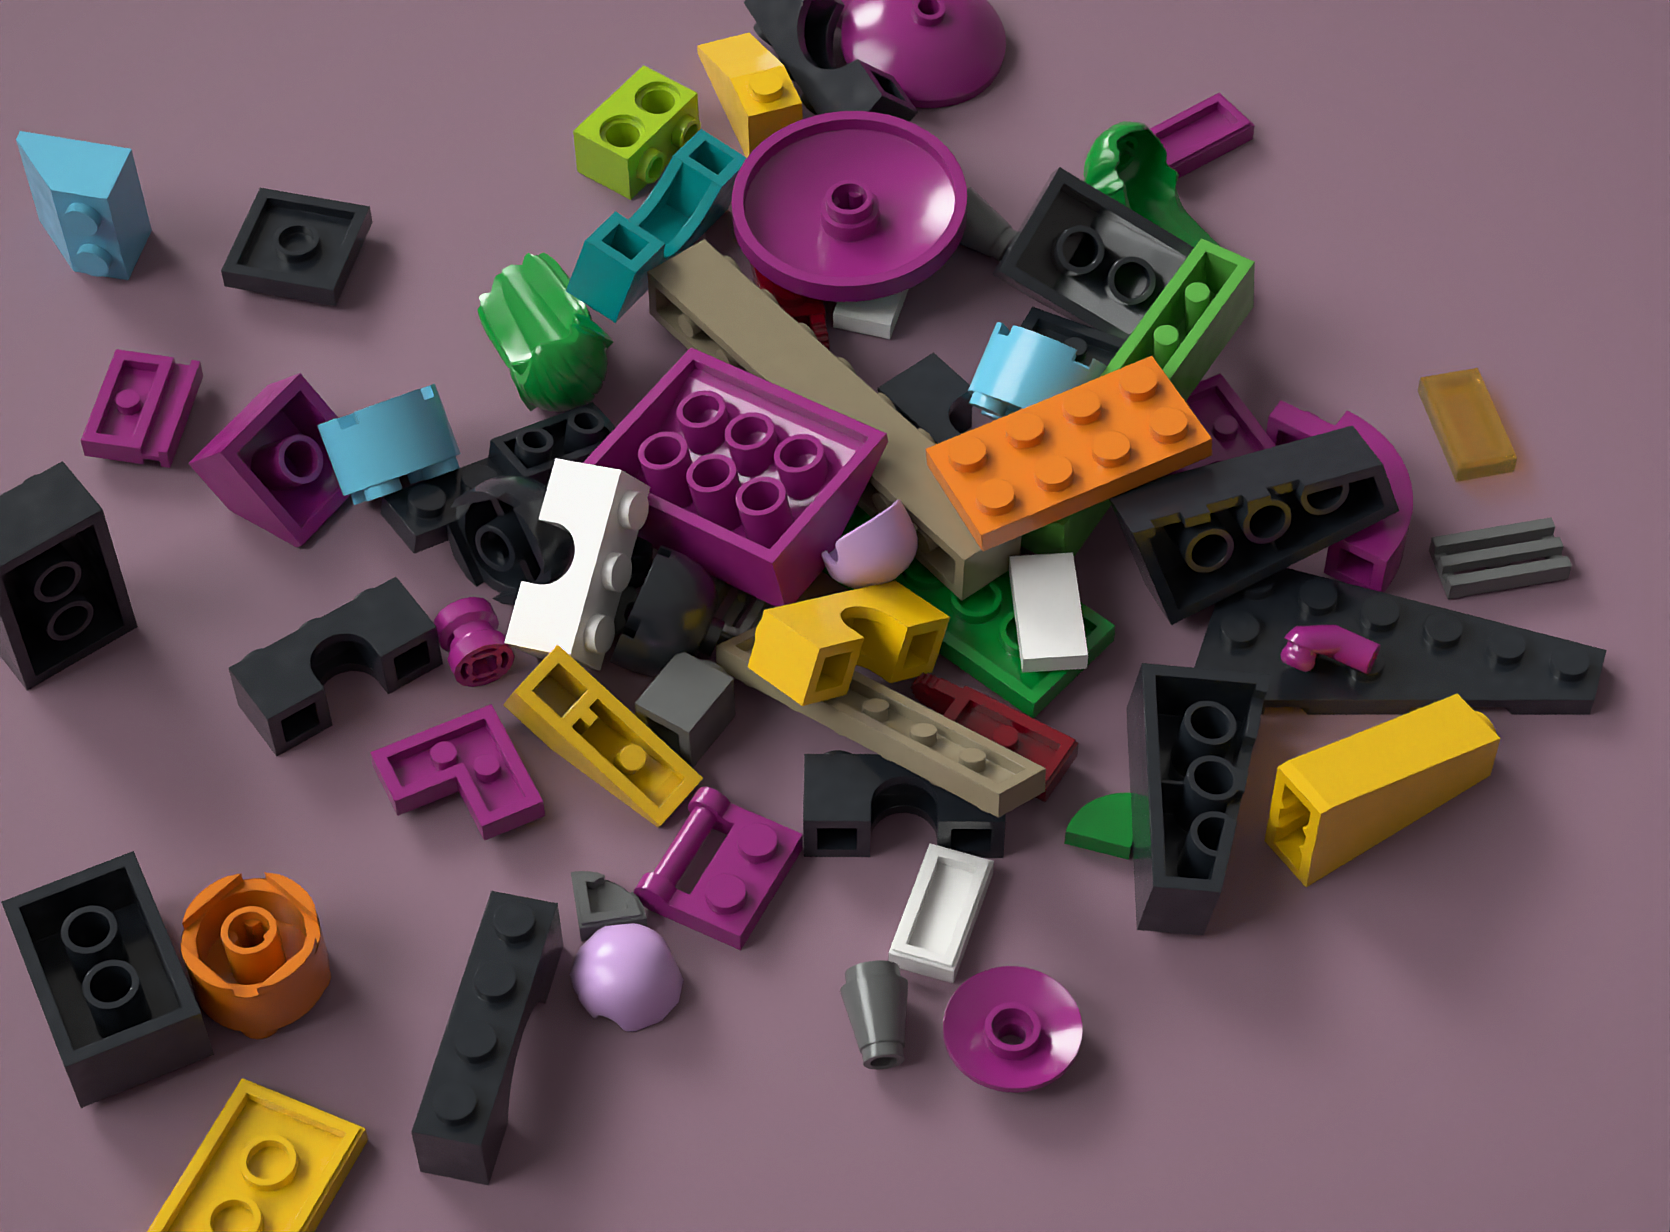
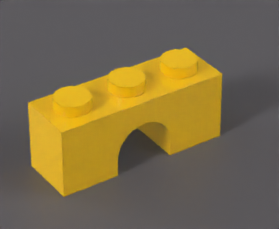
M896 580L765 609L755 631V643L747 667L801 706L847 695L856 665L871 670L889 683L917 677L922 672L925 674L928 672L932 673L950 616Z

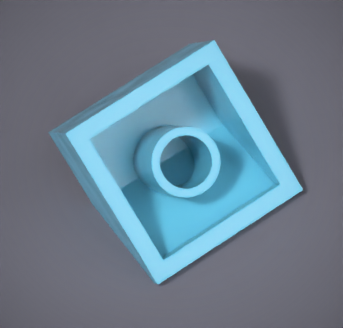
M20 131L16 142L39 221L72 270L96 277L105 276L129 280L152 231L132 149Z

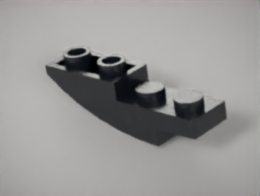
M591 402L490 440L487 458L382 496L381 515L414 554L449 541L447 537V523H458V519L455 518L457 507L451 508L454 500L482 482L499 475L529 477L548 487L555 458L583 463L616 427Z

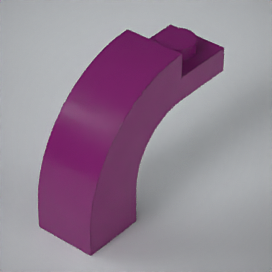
M1280 400L1268 416L1266 433L1276 446L1353 425L1383 463L1399 512L1329 546L1323 573L1341 582L1384 593L1400 567L1413 511L1412 483L1401 456L1387 438L1374 426L1346 410L1334 426L1309 411H1303Z

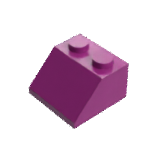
M301 373L267 385L188 463L228 510L294 547L302 546L350 496V494L343 496L317 426L336 419L338 416Z

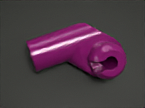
M1338 625L1296 626L1284 637L1288 642L1280 655L1283 663L1303 672L1310 671L1314 667L1316 656L1319 653L1368 674L1378 657L1381 645Z

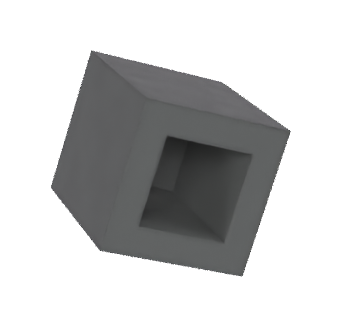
M686 652L676 654L635 702L636 717L693 768L736 716L734 678L729 676L721 666L713 661H701Z

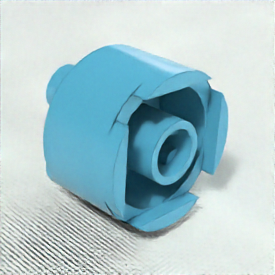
M997 322L968 389V392L972 395L969 404L981 409L982 415L992 420H997L1099 378L1107 366L1093 358L1088 367L1075 361L1077 350L1066 344L1015 325L1012 326L1010 331L1003 323Z
M436 384L408 392L341 418L317 425L343 496L350 494L354 505L403 489L399 480L400 476L407 474L410 484L460 468L456 456L461 454Z

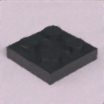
M259 188L221 269L224 286L336 306L373 223L370 206Z

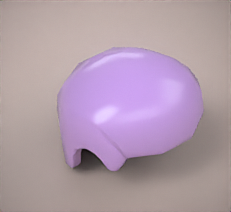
M897 499L890 507L836 541L835 549L830 553L825 550L822 553V558L831 577L848 587L859 589L888 583L896 579L911 564L918 548V537L909 514L901 500Z
M635 923L605 926L597 930L578 950L570 973L574 991L586 1011L593 1018L601 1015L615 1021L627 1032L638 1031L662 1021L679 1002L683 984L682 975L663 937L656 931Z

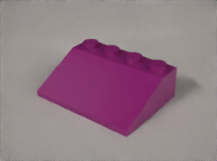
M691 347L583 463L622 470L650 486L647 497L649 504L647 519L638 530L637 537L649 541L653 548L659 550L662 544L678 551L702 565L709 575L775 607L795 603L824 570L825 562L823 561L822 553L825 550L830 553L835 549L836 541L840 539L889 441L885 432Z

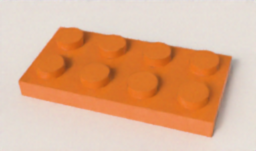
M1150 356L925 450L927 466L984 552L1212 456V438L1153 356Z

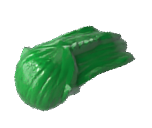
M1131 121L1119 122L1096 138L1086 156L1083 173L1084 182L1194 248L1201 238L1220 246L1182 206L1176 190L1179 177L1178 172L1167 164V151L1146 124Z
M545 252L539 255L527 253L524 256L522 265L511 264L502 269V273L494 278L491 292L483 293L479 296L480 306L477 311L487 336L509 368L511 379L517 388L521 400L529 411L538 407L542 410L562 413L563 411L566 412L590 403L595 398V394H598L607 374L608 360L606 351L614 341L601 327L593 322L586 304L566 292L570 278L557 261Z

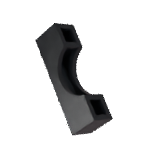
M841 0L744 1L745 6L756 21V24L753 26L755 32L763 41L774 48L779 56L778 60L785 66L790 79L795 81L803 93L800 96L802 103L814 115L840 111H866L887 114L910 122L918 113L894 76L859 59L837 68L833 53V40L837 22L845 6Z
M491 891L411 1131L420 1172L489 1186L508 1125L511 1083L522 1035L530 1014L537 1003L546 1004L564 946L558 903Z

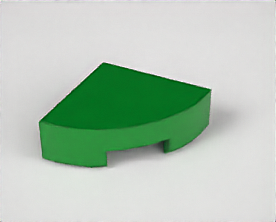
M1131 793L1105 795L1083 806L1068 824L1064 844L1129 860L1133 847Z

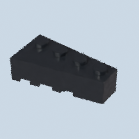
M1353 425L1158 478L1109 499L1142 579L1171 625L1399 512L1383 463Z
M1141 664L1126 708L1137 930L1204 935L1222 891L1236 830L1239 807L1245 792L1249 774L1248 768L1253 746L1257 739L1261 711L1268 691L1271 674Z

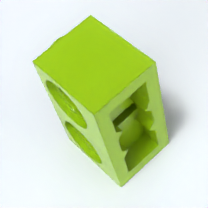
M643 65L573 130L577 172L631 200L647 184L655 182L660 177L673 155L701 129L698 93Z

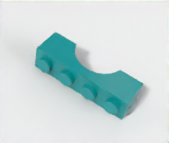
M700 129L673 155L653 191L629 219L615 211L585 240L566 292L616 323L648 291L647 272L690 248L728 210L732 201L735 179L746 157L703 129Z

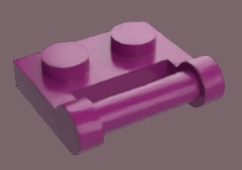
M701 787L688 805L689 817L653 872H647L642 876L633 893L648 910L738 950H742L803 849V834L731 804L726 796L713 788ZM712 828L727 834L691 894L689 895L678 890L676 885Z

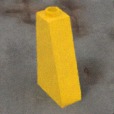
M1457 693L1288 760L1277 768L1264 841L1305 887H1308L1489 777L1501 738L1497 735L1491 721L1483 713L1474 711Z

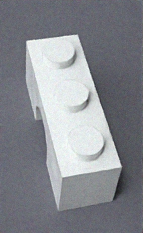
M555 458L539 520L557 526L572 535L575 544L574 559L566 574L556 582L539 585L521 581L505 644L542 659L558 644L582 667L601 670L604 655L610 649L614 640V618L620 596L631 578V556L638 530L647 519L649 509L647 497L650 486L619 469Z

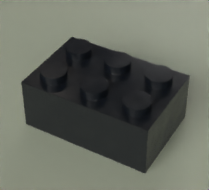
M63 461L40 474L29 477L22 484L0 495V657L28 691L138 627L103 509Z
M134 851L1 902L81 1108L214 1055L200 1009Z

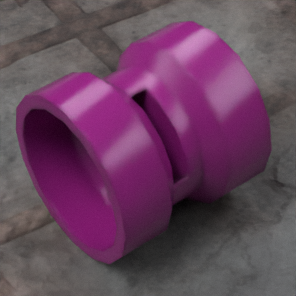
M480 597L459 599L447 605L435 617L433 623L437 627L439 644L443 650L449 653V666L456 681L461 685L477 687L489 684L506 674L513 665L515 658L510 645L504 643L506 635L497 631L499 621L491 603L486 599Z

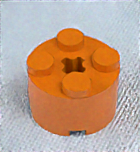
M264 872L266 878L243 880L242 873L226 876L202 890L186 909L182 921L184 929L180 943L182 957L200 1007L215 1022L229 1029L241 1031L245 1036L252 1039L268 1038L275 1034L279 1028L300 1019L317 1003L331 980L328 952L312 898L299 884L288 877Z

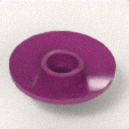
M1001 966L975 974L962 983L953 993L943 1017V1039L953 1063L972 1081L996 1091L1027 1092L1051 1084L1071 1067L1079 1053L1082 1041V1018L1071 994L1052 977L1027 967ZM1007 1035H1015L1021 1038L1024 1043L1009 1045L1001 1042L1000 1039Z

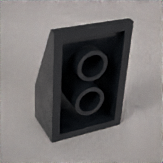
M1059 167L1050 175L992 275L1072 321L1127 340L1194 247Z

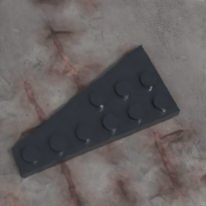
M1285 568L1215 604L1194 668L1271 674L1261 715H1264L1265 707H1300L1307 715H1404L1409 713L1410 707H1424L1457 693L1470 707H1504L1511 715H1590L1607 650ZM1333 624L1376 642L1381 647L1378 657L1368 674L1319 653L1316 656L1314 667L1310 671L1303 672L1282 662L1280 654L1288 642L1284 637L1296 626Z

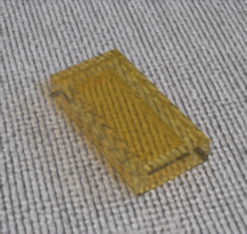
M1478 367L1420 377L1417 392L1455 482L1514 472L1517 456Z

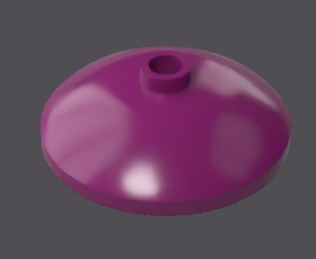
M851 0L844 13L841 25L840 42L846 63L849 64L859 59L894 76L914 107L920 108L948 107L963 103L979 95L996 79L1002 67L1006 50V35L1002 21L987 0Z

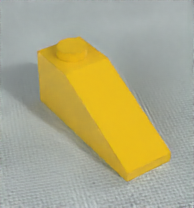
M750 32L697 45L698 56L746 158L761 142L773 133L803 119L802 101L785 66Z
M558 644L503 704L550 749L657 828L664 823L703 779L701 775Z

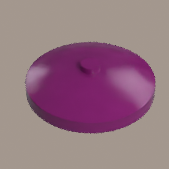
M840 111L825 113L799 120L780 129L761 142L746 158L737 174L732 191L731 205L734 232L738 244L749 262L762 275L784 289L824 301L859 302L879 299L905 291L926 280L938 271L955 252L963 237L967 222L966 181L961 166L948 147L930 132L914 123L875 112Z

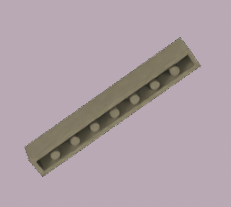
M704 239L647 272L649 314L688 350L692 347L887 433L889 442L857 505L871 518H874L890 507L897 499L901 500L912 520L918 537V548L914 557L961 601L1009 571V556H1020L1021 536L983 552L927 466L925 449L936 445L930 434L921 428L917 429L896 410L892 401L885 394L876 393L857 376L847 360L841 357L837 358L817 340L814 332L806 324L798 323L785 312L768 290L758 288L749 280L731 257L721 255Z

